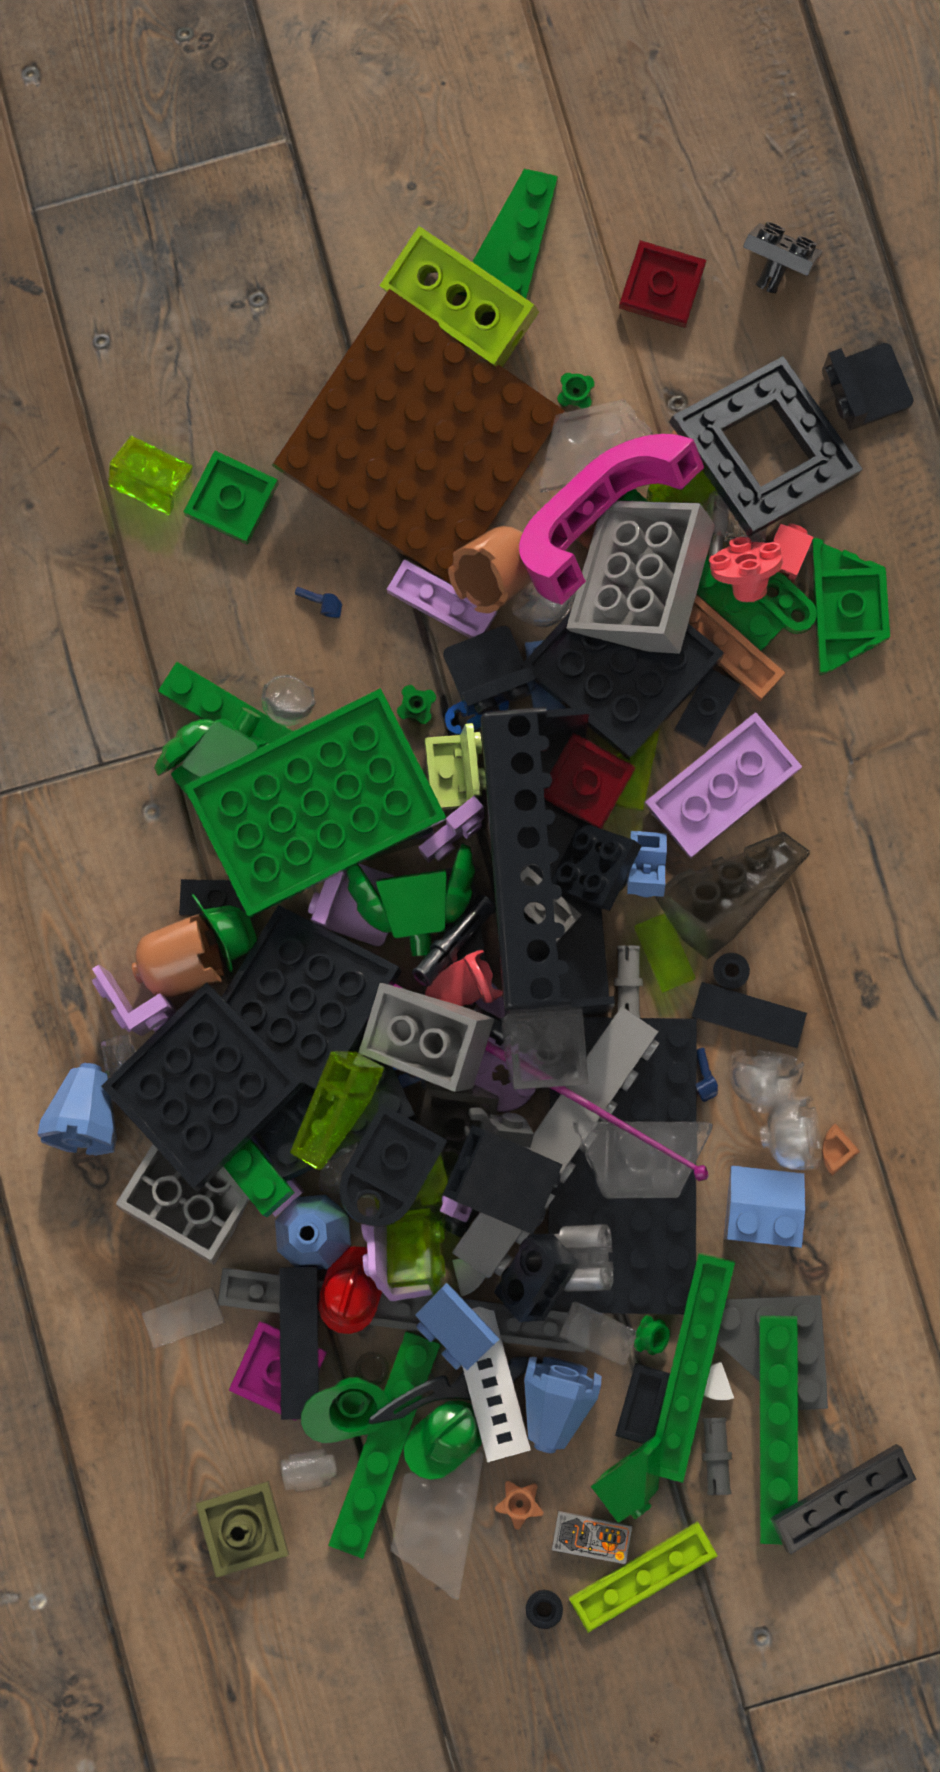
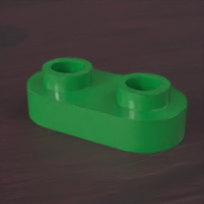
M777 572L769 578L767 588H775L778 591V596L769 597L766 594L757 601L784 625L785 630L793 634L805 633L811 629L816 620V607L785 575ZM793 612H800L804 620L796 622L791 618V614Z

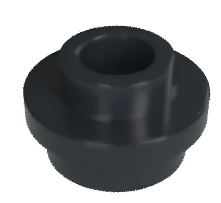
M737 953L723 954L716 960L713 967V975L716 982L726 989L741 987L746 983L750 974L748 962ZM728 964H734L738 968V975L729 977L725 973V967Z
M545 1589L534 1592L526 1603L528 1620L532 1625L540 1629H549L557 1625L563 1615V1604L559 1596L553 1591ZM541 1602H547L551 1605L552 1610L548 1615H541L537 1611V1607Z

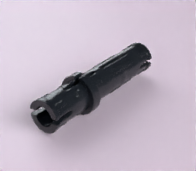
M478 895L476 900L441 940H435L431 944L430 952L412 970L414 978L426 987L431 986L446 966L453 965L457 960V953L474 936L490 915L496 911L494 902L485 895Z

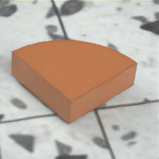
M836 1123L827 1131L822 1143L823 1163L828 1173L833 1176L860 1152Z

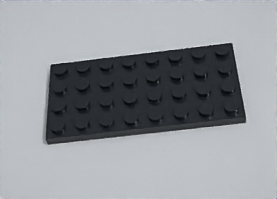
M551 1018V1027L555 1030V1034L564 1035L575 1064L558 1083L565 1087L568 1085L613 1018ZM640 1018L658 1031L654 1040L659 1042V1045L648 1061L640 1058L633 1070L639 1074L627 1092L620 1088L612 1100L618 1105L611 1115L696 1165L697 1088L695 1084H697V1019ZM551 1088L550 1110L561 1095ZM599 1118L591 1130L597 1134L585 1153L579 1149L570 1160L576 1166L564 1184L559 1181L557 1188L551 1192L555 1197L549 1204L548 1234L603 1230L606 1235L604 1247L568 1248V1250L580 1263L577 1269L605 1268L608 1273V1280L605 1285L566 1286L551 1310L570 1313L684 1315L696 1266V1178L694 1170L611 1122H604Z

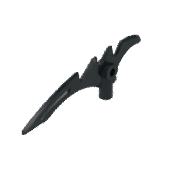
M513 1357L509 1360L508 1366L513 1383L526 1373L529 1357ZM537 1358L536 1364H542L543 1361ZM464 1371L452 1385L449 1384L447 1376L442 1375L413 1388L371 1416L369 1423L376 1424L403 1419L419 1407L439 1400L464 1399L471 1401ZM430 1390L434 1391L432 1394L425 1396L406 1406L397 1413H394L395 1409L405 1404L406 1402L412 1400L413 1398L421 1394H424Z

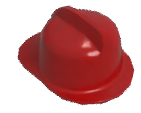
M349 1247L328 1267L319 1295L318 1309L321 1319L325 1324L338 1333L353 1334L362 1331L371 1323L376 1314L382 1291L378 1290L371 1277H367L365 1274L363 1255L368 1254L367 1247Z

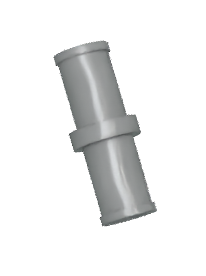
M629 945V960L628 946H617L618 978H614V986H618V1011L621 1006L628 1010L629 1004V1012L640 1019L639 986H643V979L639 978L640 946Z

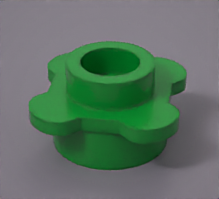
M577 373L563 374L560 379L562 391L557 397L558 403L563 407L575 405L582 410L588 409L592 404L590 391L595 386L594 379L591 376ZM573 389H579V393L574 394Z
M413 685L405 686L402 689V704L397 708L398 716L403 720L409 718L410 720L418 721L420 724L428 723L431 720V705L436 701L435 693L429 689L426 691L417 690ZM416 701L420 703L418 708L413 706V703Z
M649 1315L643 1317L636 1331L635 1350L639 1352L647 1350L648 1354L652 1356L661 1353L667 1347L670 1338V1332L665 1321L661 1319L654 1321Z

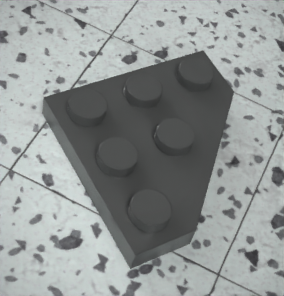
M821 1295L727 1299L716 1343L759 1382L760 1316H797L798 1410L828 1409Z

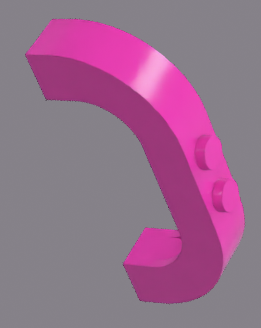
M655 434L621 443L591 461L546 503L528 522L519 543L520 557L537 592L544 598L562 605L586 582L574 554L565 550L622 495L632 489L648 484H664L680 490L683 489L704 468L694 439L674 434Z

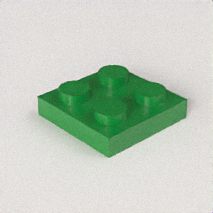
M214 450L183 513L188 518L248 545L279 485L278 479Z

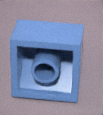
M730 1166L724 1239L802 1248L805 1219L804 1173Z
M448 1283L415 1315L420 1320L416 1325L417 1329L430 1342L435 1338L441 1342L446 1348L441 1354L456 1370L461 1365L468 1370L500 1339Z

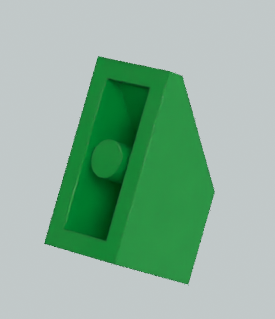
M657 1435L605 1470L590 1486L618 1523L630 1515L635 1520L652 1506L649 1500L659 1489L661 1440Z

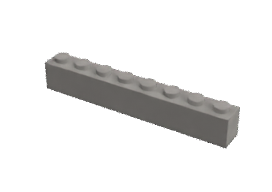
M621 1006L566 1088L611 1114L618 1105L612 1100L620 1088L627 1092L639 1074L633 1070L640 1058L648 1061L659 1045V1042L654 1040L658 1031ZM561 1094L535 1131L531 1148H525L563 1164L560 1170V1182L564 1184L576 1166L570 1162L576 1151L579 1149L585 1153L597 1135L591 1131L599 1118L604 1122L607 1120ZM551 1193L545 1205V1209L548 1207V1205L555 1197ZM480 1212L452 1253L487 1278H490L493 1273L501 1276L512 1259L507 1252L514 1242L521 1244L529 1233Z

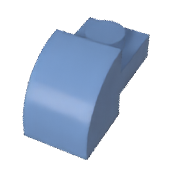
M631 831L630 839L638 842L641 845V849L627 875V894H635L646 898L652 896L664 897L667 833Z

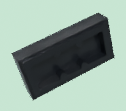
M712 669L697 687L674 732L705 748L740 684Z
M181 879L180 916L191 917L199 913L203 916L192 894L198 899L203 909L231 905L245 912L230 880Z

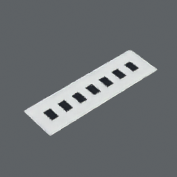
M477 1307L473 1308V1311L500 1338L468 1370L463 1367L487 1462L527 1452L531 1449L495 1313L493 1310Z

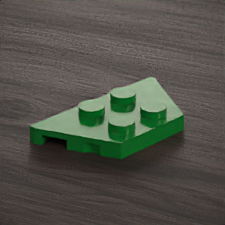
M813 538L811 542L814 605L817 610L815 621L819 675H825L889 640L890 624L886 567L870 560L864 561L852 552L845 549L840 551L824 544V540Z

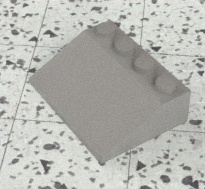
M616 501L597 520L582 572L586 582L577 590L566 628L574 633L643 651L680 654L715 528L714 522L702 505L699 503Z

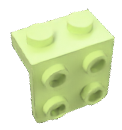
M473 723L465 724L461 735L425 738L424 747L428 782L442 810L458 809L471 797L475 796L478 799L482 796V790L486 789L484 768H478L477 763L478 754H482V741L480 732H474Z

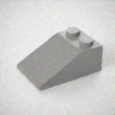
M380 983L359 1053L454 1092L473 1089L494 1018L460 1005Z

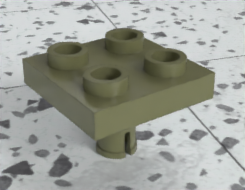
M269 1481L196 1503L216 1578L289 1555Z

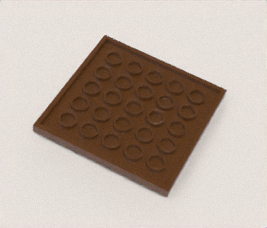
M389 289L272 466L430 574L451 585L448 568L453 565V553L486 532L565 410L499 364L496 367L441 329L437 321Z

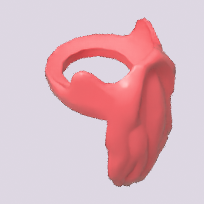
M478 950L444 969L436 977L432 985L427 987L425 995L464 1006L472 1004L480 998L485 1003H492L502 996L503 991L492 987L493 973L489 964L480 959L484 950Z

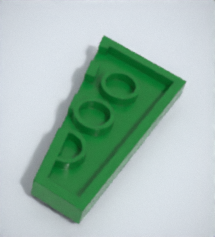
M524 168L472 262L527 299L557 187L558 176ZM466 292L458 293V295L467 297Z

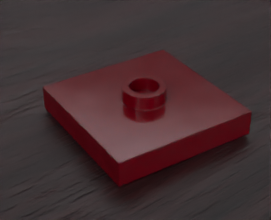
M640 240L619 303V309L686 328L707 260Z
M572 733L550 772L552 784L549 788L544 789V800L588 825L603 829L634 774L636 767L581 736Z

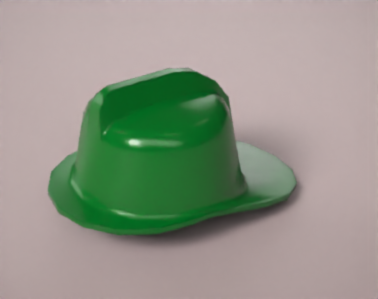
M192 894L198 908L211 927L222 958L231 972V962L251 950L257 940L251 920L244 911L231 905L203 909L198 899Z
M349 1377L339 1381L331 1388L314 1394L305 1403L301 1412V1425L306 1435L312 1440L321 1443H334L367 1435L377 1431L386 1423L370 1424L369 1418L390 1402L386 1393L378 1386L361 1378Z
M459 1400L447 1401L436 1407L412 1429L404 1445L405 1461L412 1472L421 1478L429 1480L444 1478L455 1471L482 1445V1440L473 1405Z

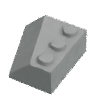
M152 1144L116 1202V1205L123 1212L215 1265L232 1237L249 1198L224 1167L199 1191L193 1189Z

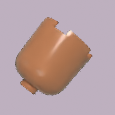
M507 526L494 528L453 553V565L448 568L451 585L461 600L467 597L471 603L477 606L474 608L475 611L492 613L503 607L531 584L532 581L519 553V543L523 533L520 530Z
M200 913L152 931L142 937L136 948V962L132 963V970L136 981L139 984L144 983L146 988L155 996L160 993L166 998L199 990L206 982L211 986L222 983L220 976L224 975L222 957L218 944L210 946L205 931L211 930V927L204 916Z

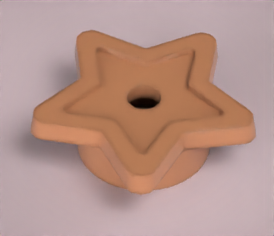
M510 1481L505 1483L506 1498L495 1507V1511L509 1515L517 1530L522 1527L528 1517L543 1515L542 1509L535 1502L537 1484L534 1483L520 1488ZM518 1500L523 1501L522 1507L516 1505Z

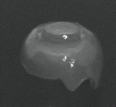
M291 675L275 676L264 685L261 695L263 711L275 723L283 726L299 725L306 721L313 712L316 704L314 688L308 687L301 679Z

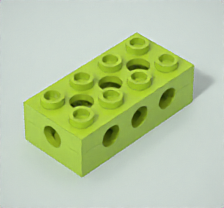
M418 226L379 285L386 293L391 289L439 323L441 329L495 367L498 364L502 367L504 366L539 314V310L533 303L420 226ZM431 273H438L437 281L431 286H425L426 277ZM466 292L465 302L454 306V297L458 293ZM495 312L496 316L491 324L481 325V319L484 314Z

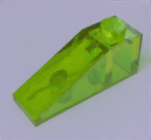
M331 1051L290 1153L316 1169H323L370 1103L384 1067L357 1052Z

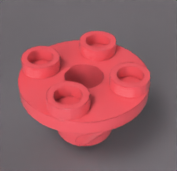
M749 537L734 538L729 542V547L720 550L709 558L711 575L722 583L732 584L733 595L738 601L754 602L760 600L767 593L769 578L782 567L783 559L780 544L775 542H751Z

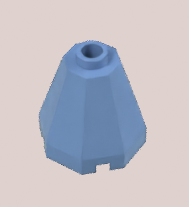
M82 1063L80 1067L69 1071L40 1120L38 1136L41 1137L42 1143L72 1153L77 1152V1147L87 1148L86 1154L95 1156L115 1151L117 1135L112 1098L101 1087L109 1077L107 1073L102 1072V1067L96 1064Z
M327 1195L297 1197L275 1220L277 1252L295 1267H318V1270L328 1269L352 1245L349 1214ZM307 1226H311L314 1229V1237L311 1240L304 1238L306 1235L304 1228Z
M529 1357L524 1379L528 1439L535 1443L534 1447L537 1450L555 1453L556 1449H565L597 1401L602 1376L594 1372L593 1379L586 1376L588 1368L566 1360L544 1357L542 1364H536L537 1357Z

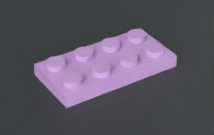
M755 712L645 801L644 805L691 859L796 774L802 766Z

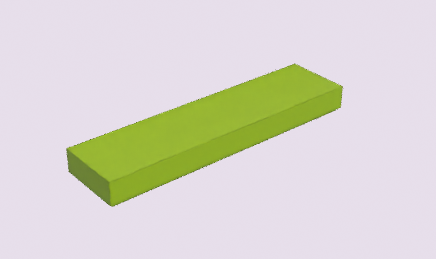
M697 1521L569 1597V1600L589 1633L718 1555Z

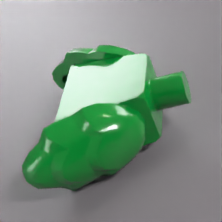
M242 707L235 723L227 719H218L216 721L200 719L183 726L177 731L176 736L163 746L162 753L154 766L155 772L158 776L163 775L184 761L181 765L182 767L202 777L267 745L264 740L253 735L261 716L252 710Z
M461 843L455 857L447 889L445 869L377 879L376 883L379 893L359 864L347 869L346 873L349 880L347 889L357 903L358 913L370 926L383 933L392 932L394 938L409 936L412 956L427 955L432 944L431 933L445 931V924L454 923L459 919L472 899L473 890L471 886L476 869L472 863L471 846Z

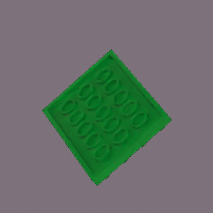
M381 688L184 785L187 795L249 918L446 820V816Z

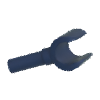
M301 587L296 588L295 595L317 604H322L321 615L330 618L340 617L342 602L336 595L331 593L321 595Z
M705 1048L697 1049V1057L704 1080L698 1082L695 1086L701 1100L706 1102L718 1094V1084L709 1069Z

